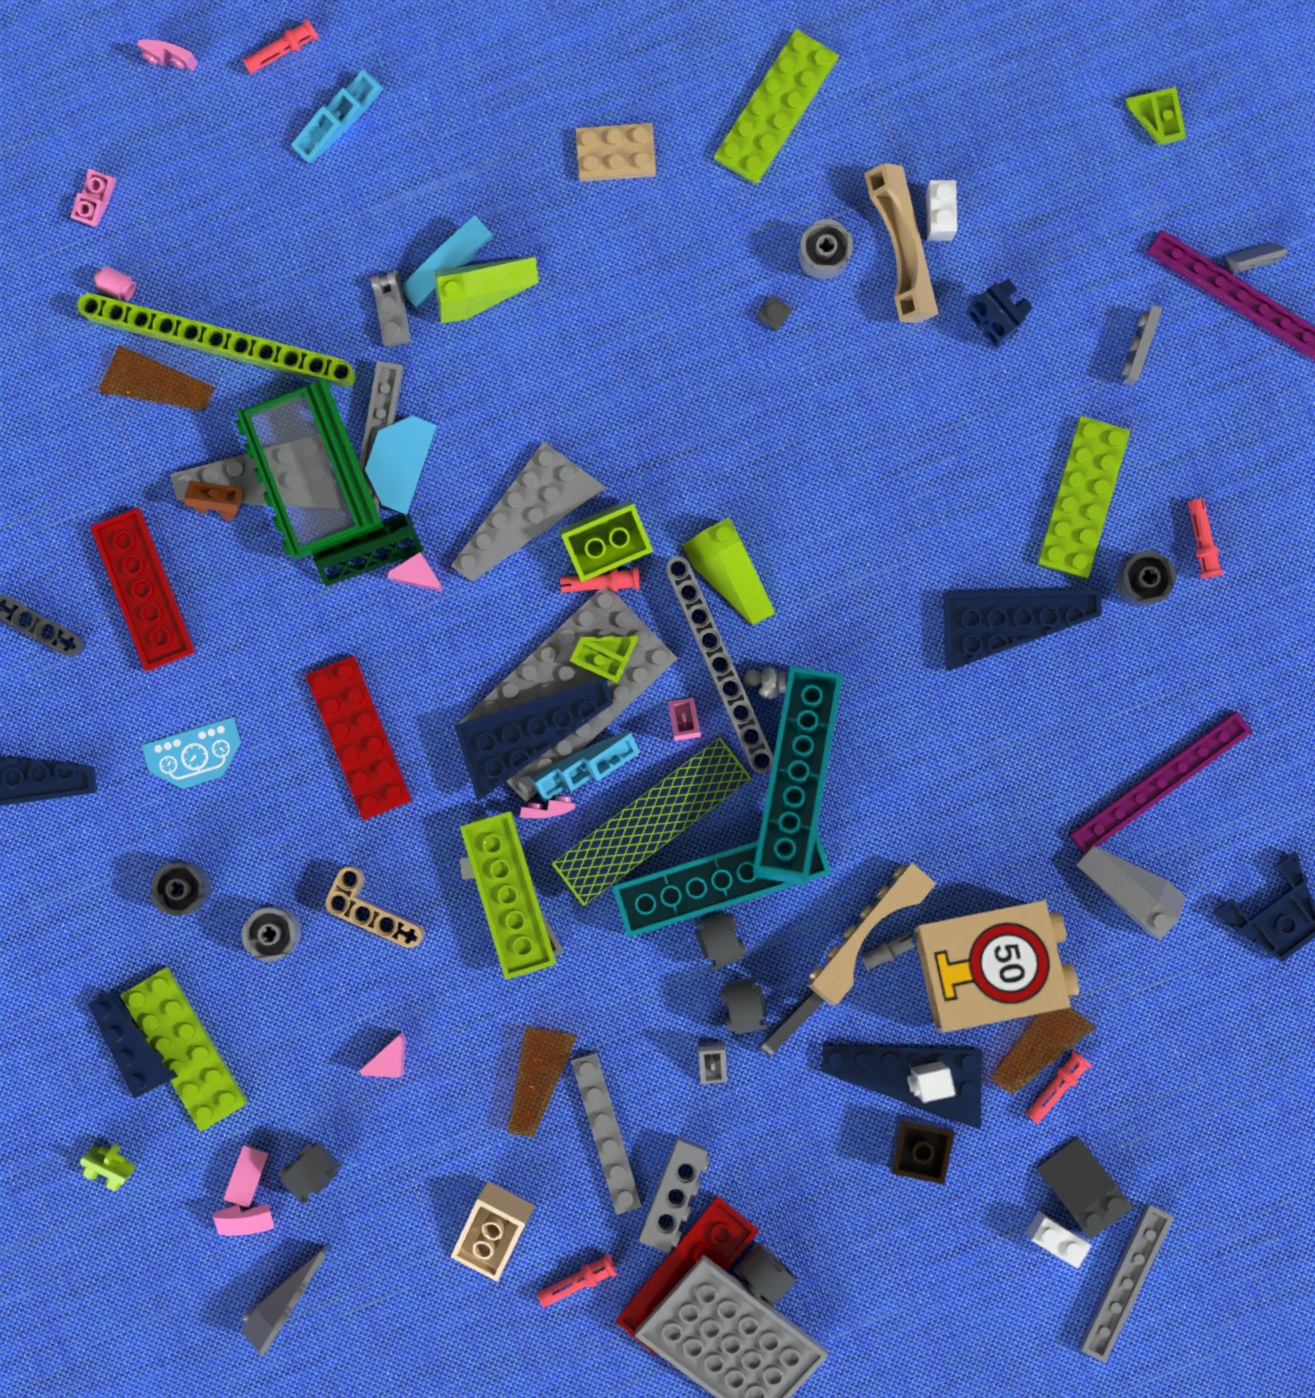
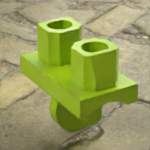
M116 1143L111 1149L93 1145L80 1161V1164L84 1166L83 1176L89 1179H96L101 1174L107 1177L106 1187L113 1191H117L134 1172L136 1165L126 1161V1157L118 1154L120 1145Z

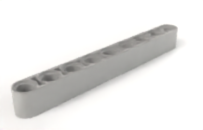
M673 557L667 563V577L752 770L757 773L767 772L772 768V752L688 561L683 557ZM674 564H682L685 567V573L681 576L673 575L670 569ZM691 587L694 589L696 596L692 600L684 599L681 596V591L684 588ZM695 611H702L706 615V620L702 624H696L693 622L691 615ZM705 635H713L716 638L717 643L714 647L707 648L702 644V638ZM721 658L727 663L725 671L717 672L714 670L712 662L715 659ZM732 682L737 686V693L734 696H727L723 692V685L725 683ZM737 706L745 707L748 712L747 718L744 720L736 719L733 714L734 708ZM747 730H754L758 734V741L755 744H748L744 740V733ZM757 754H764L768 757L767 767L761 769L755 765L754 759Z

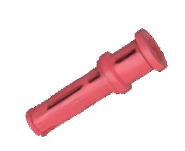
M305 18L304 23L292 30H285L284 36L242 60L252 75L292 50L298 52L301 46L313 39L317 41L319 38L309 20Z
M1203 498L1189 501L1187 504L1198 548L1195 556L1199 558L1202 571L1200 579L1223 575L1224 570L1220 569L1217 555L1219 548L1214 546L1205 500Z
M634 567L633 570L624 571L612 569L609 570V573L600 574L584 582H581L579 576H560V584H569L562 585L561 592L609 588L614 592L624 588L640 590L638 567Z
M1074 1050L1071 1052L1072 1057L1062 1068L1059 1067L1056 1074L1058 1075L1041 1093L1029 1110L1025 1112L1037 1124L1040 1123V1120L1070 1086L1073 1087L1078 1084L1077 1079L1087 1068L1090 1069L1092 1067L1090 1063ZM1079 1063L1078 1066L1073 1070V1072L1070 1073V1071L1075 1067V1065ZM1054 1090H1056V1092L1051 1096V1098H1050V1099L1045 1103V1105L1041 1108V1105H1042V1104L1046 1101V1099L1052 1094V1092H1053Z
M608 1253L604 1254L602 1259L590 1265L588 1263L584 1264L581 1267V1271L560 1280L542 1291H538L537 1296L541 1305L545 1308L547 1305L569 1296L586 1286L595 1287L597 1282L609 1276H617L615 1264ZM605 1267L604 1270L596 1273V1270ZM570 1283H573V1284H574V1285H572V1286H570V1287H568V1288H566V1289H564V1290H562V1291H560V1292H558V1293L555 1294V1291H556V1290H558V1289H560V1288H562V1287H564V1286H566V1285H568V1284H570Z

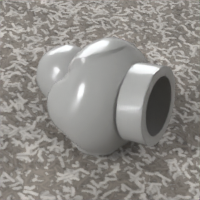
M755 667L748 670L744 675V682L749 687H757L761 683L762 687L759 689V694L766 699H774L779 693L786 692L785 672H778L773 667L765 668L762 673Z

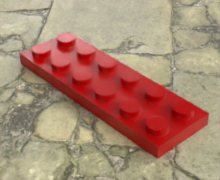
M138 507L90 526L145 672H150L195 654V647L142 509Z
M351 656L306 674L305 676L362 820H367L413 801L356 656Z
M717 1194L681 1238L677 1246L671 1250L616 1317L615 1322L657 1356L658 1353L635 1337V1330L702 1255H705L724 1271H727L756 1236L759 1229Z

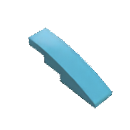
M362 69L347 89L342 87L327 107L322 106L291 146L311 164L349 129L383 91L384 87L366 70Z
M476 215L445 241L402 285L404 296L416 309L436 294L433 271L463 267L474 258L473 254L493 238L491 232Z
M627 731L572 754L531 778L540 798L547 802L566 788L572 792L591 778L597 781L601 780L640 752L631 732Z

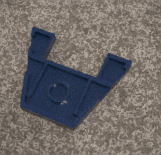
M1291 852L1274 865L1290 889L1250 919L1247 918L1235 900L1231 898L1211 912L1219 920L1279 962L1285 961L1315 938V902L1310 896L1307 887L1308 882L1305 874L1302 872L1297 852Z

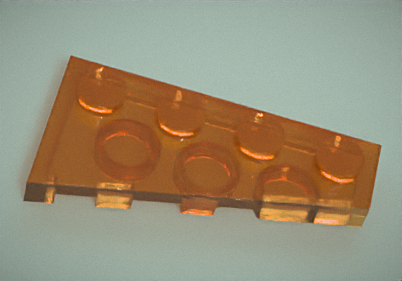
M119 345L98 392L105 395L111 394L128 399L134 398L151 403H162L205 412L216 388Z
M1072 1007L1039 1013L989 1078L1013 1095L1036 1077L1042 1069L1055 1062L1061 1054L1075 1046L1081 1038L1094 1031L1097 1027Z
M530 1026L525 1027L508 1133L528 1137L535 1136L578 1034Z

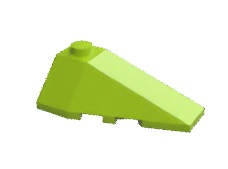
M535 256L433 271L441 323L467 320L539 283Z
M730 518L705 529L682 545L693 568L751 625L776 614Z

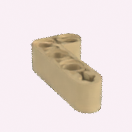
M352 866L340 870L326 899V908L330 913L406 948H414L422 943L425 932L421 925L358 896L365 879L364 873L360 868ZM349 871L354 872L357 876V881L353 886L348 885L345 881V875ZM337 895L344 897L346 905L342 910L337 909L334 905V899ZM361 906L368 908L370 916L366 921L358 917L357 912ZM385 917L392 919L394 922V927L390 932L382 928L381 922ZM401 923L404 924L401 929L406 932L414 929V935L417 936V939L410 942L408 941L409 936L403 932L399 933L397 937L395 934L399 931Z

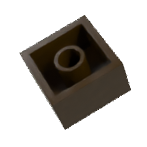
M898 1115L888 1163L889 1171L891 1174L945 1185L955 1131L947 1125Z

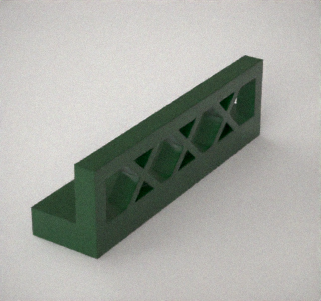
M407 514L383 523L384 528L313 554L314 563L325 586L424 552L411 515ZM412 537L415 546L407 549L399 547L401 540ZM381 547L390 549L385 557L381 558L374 555L376 549ZM356 556L365 558L364 563L360 566H354L349 563ZM331 565L341 567L339 573L329 577L324 569Z

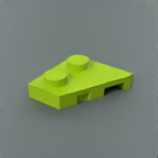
M1176 87L1126 99V107L1158 145L1185 140L1186 133Z
M581 637L570 662L618 684L639 637Z

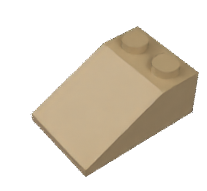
M488 1181L473 1207L451 1258L498 1282L535 1205Z

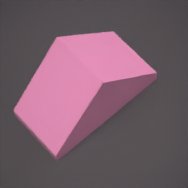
M421 553L416 554L388 572V578L392 581L442 592L443 586Z
M694 698L668 701L674 742L700 738L701 734Z
M402 1032L359 1071L362 1076L401 1077L404 1074L405 1034Z

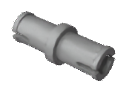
M905 933V935L887 944L886 942L881 943V947L860 957L867 970L870 971V969L888 960L890 962L894 961V957L912 948L914 949L915 946L909 934Z

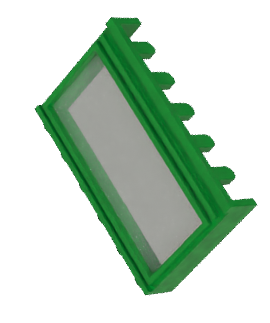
M326 378L236 411L239 419L235 420L237 428L241 435L245 434L248 441L247 444H244L249 458H254L257 464V468H254L258 482H263L267 490L263 493L268 507L273 506L276 516L272 517L274 525L278 532H283L285 540L282 541L286 555H291L296 561L384 528Z

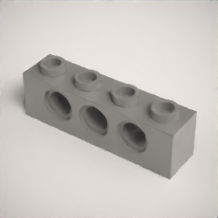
M677 1136L639 1234L640 1242L669 1253L671 1246H677L681 1236V1231H678L681 1220L686 1222L689 1216L691 1206L688 1205L691 1195L694 1197L697 1195L701 1181L697 1180L701 1170L706 1171L711 1156L707 1155L708 1149L706 1146ZM682 1164H689L693 1167V1171L691 1174L684 1176L678 1172V1168ZM673 1189H679L683 1192V1197L677 1201L672 1200L668 1196L669 1192ZM669 1214L674 1220L670 1225L665 1226L659 1222L660 1216Z

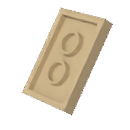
M652 123L576 128L580 182L656 176Z

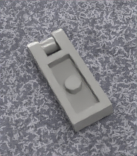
M394 270L388 272L385 276H371L370 280L375 293L383 346L390 348L411 342L399 273ZM390 285L391 292L385 293V286Z

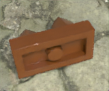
M190 480L184 496V505L192 506L201 515L209 509L217 510L220 516L226 522H229L238 512L243 496V488Z

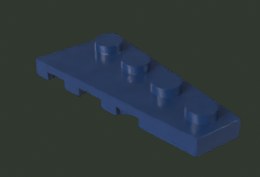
M0 757V806L98 793L95 767Z
M114 991L88 1003L133 1099L178 1077L173 1069L169 1070L163 1063L165 1058L159 1050L154 1051L147 1042L148 1036L143 1029L139 1030L132 1022L133 1016Z

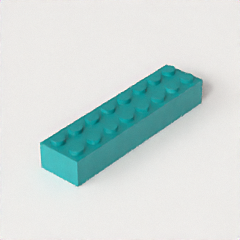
M790 666L753 868L754 877L804 886L808 885L843 674Z
M818 829L808 881L832 874ZM755 840L615 884L612 888L629 938L797 884L754 877L753 868L759 841Z

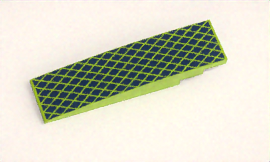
M719 737L554 861L552 865L584 906L752 778L722 738Z

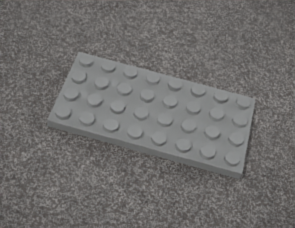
M611 588L599 589L458 723H464L603 679L604 677L570 662L581 637H639L618 684L606 679L614 704L506 781L526 803L538 793L531 778L557 762L583 750L678 659L614 591H611Z

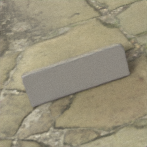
M1268 243L1227 255L1225 260L1229 272L1236 274L1279 261L1286 255L1287 248L1277 243Z

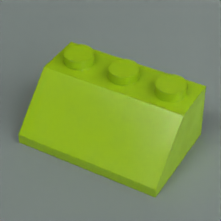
M631 499L559 529L581 582L653 552Z

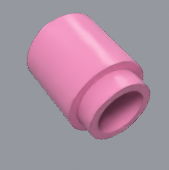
M106 266L103 269H99L94 277L97 290L120 301L123 299L128 301L134 294L136 283L131 280V277L111 267Z

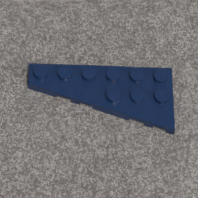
M1101 589L944 593L945 672L1102 616Z
M606 678L454 725L477 801H480L614 704Z
M822 1044L823 1073L981 1130L982 1049ZM941 1061L950 1070L955 1095L923 1102L910 1091L907 1076L911 1075L910 1068Z

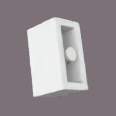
M930 180L926 189V240L952 241L957 232L956 180Z
M938 1061L910 1068L911 1075L907 1076L910 1091L923 1102L955 1095L950 1070L943 1062Z
M1039 1210L1025 1233L1033 1242L1077 1269L1092 1246L1085 1238Z

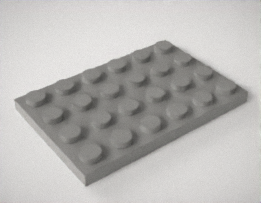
M702 1255L635 1330L636 1338L716 1398H790L829 1356L827 1348L764 1300L757 1298L747 1287L705 1255Z

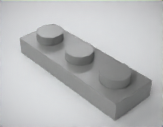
M1152 305L1146 312L1143 311L1137 323V326L1140 327L1138 336L1134 335L1129 350L1132 351L1130 360L1126 359L1121 374L1124 375L1122 384L1132 387L1139 380L1162 311L1161 307Z

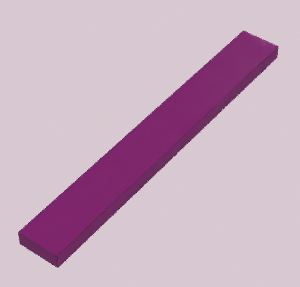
M1161 229L1146 254L1315 361V327Z
M1237 711L1232 712L1068 835L1084 855L1091 846L1098 847L1252 733V730Z

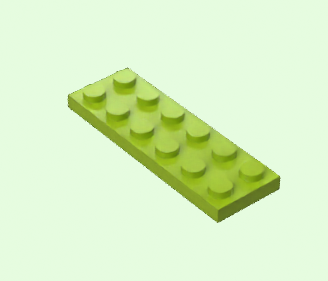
M796 29L715 153L714 159L755 185H758L835 66L839 55Z
M1084 416L1078 418L1036 565L1083 579L1089 578L1131 430Z
M512 811L460 826L505 980L556 965L557 962Z
M169 967L162 969L120 995L140 1030L143 1029L148 1036L147 1042L154 1051L159 1050L165 1058L163 1063L169 1070L173 1069L178 1077L170 1081L200 1132L249 1103Z

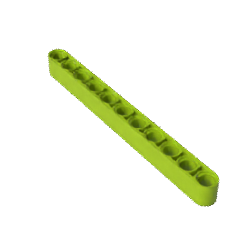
M92 293L84 294L78 300L77 307L81 314L89 321L313 381L326 378L329 385L340 388L350 387L356 378L353 368L343 359ZM92 304H98L94 312H88ZM122 310L121 317L116 320L113 319L114 313ZM148 317L146 324L138 326L139 319ZM168 323H172V329L169 332L163 333V327ZM191 330H198L195 338H187ZM215 337H223L219 345L212 346V341ZM241 343H248V347L244 352H237V347ZM265 350H273L270 358L262 359V354ZM298 356V360L294 365H287L289 357ZM315 363H323V367L319 372L311 371ZM340 369L348 370L345 378H336V374Z

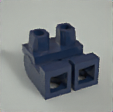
M1010 279L998 285L995 282L975 299L965 311L979 329L986 325L982 332L996 349L1018 332L1017 328L1022 325L1027 314L1033 308L1025 298L1015 305L1009 299L1017 290Z

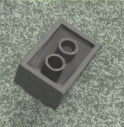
M1078 1136L1036 1167L1081 1231L1090 1240L1133 1208L1119 1187Z

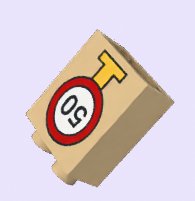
M1046 900L923 924L913 929L936 1034L1070 1008L1068 996L1078 995L1079 993L1075 969L1072 963H1060L1056 943L1066 941V930L1062 915L1059 910L1048 912Z

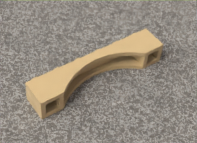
M883 163L864 173L870 199L884 219L895 249L898 277L894 299L900 322L920 323L939 313L903 166Z
M913 863L907 864L905 867L901 864L892 874L894 880L889 886L883 885L875 895L878 898L872 906L868 904L859 914L861 920L857 925L851 924L842 935L845 938L839 946L835 944L825 955L828 960L822 967L817 965L808 977L811 980L807 986L830 1006H836L853 986L856 956L869 931L882 918L893 911L920 904L936 883Z

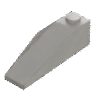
M1091 846L1075 864L1149 936L1161 940L1178 921L1186 897L1167 879L1095 846Z
M325 1245L261 1300L256 1308L251 1306L243 1318L246 1324L242 1329V1333L262 1356H264L276 1339L330 1247Z

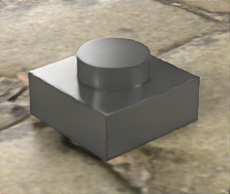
M772 294L757 314V318L778 332L793 312V309Z

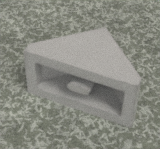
M724 1041L697 1043L701 1084L727 1082Z

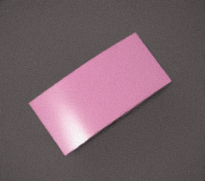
M139 40L137 43L143 52L142 57L153 65L159 63L166 67L171 62L180 69L186 67L194 71L198 64L190 51L177 45L158 40Z
M89 169L82 194L77 193L70 218L97 227L108 205L117 178Z
M555 796V801L549 800L548 810H543V804L528 803L527 808L521 807L520 817L546 818L558 816L576 809V804L571 803L570 797Z
M243 1145L224 1201L246 1208L250 1207L268 1158V1153Z
M268 1203L259 1207H253L244 1212H241L239 1205L213 1213L217 1232L221 1235H246L274 1228Z

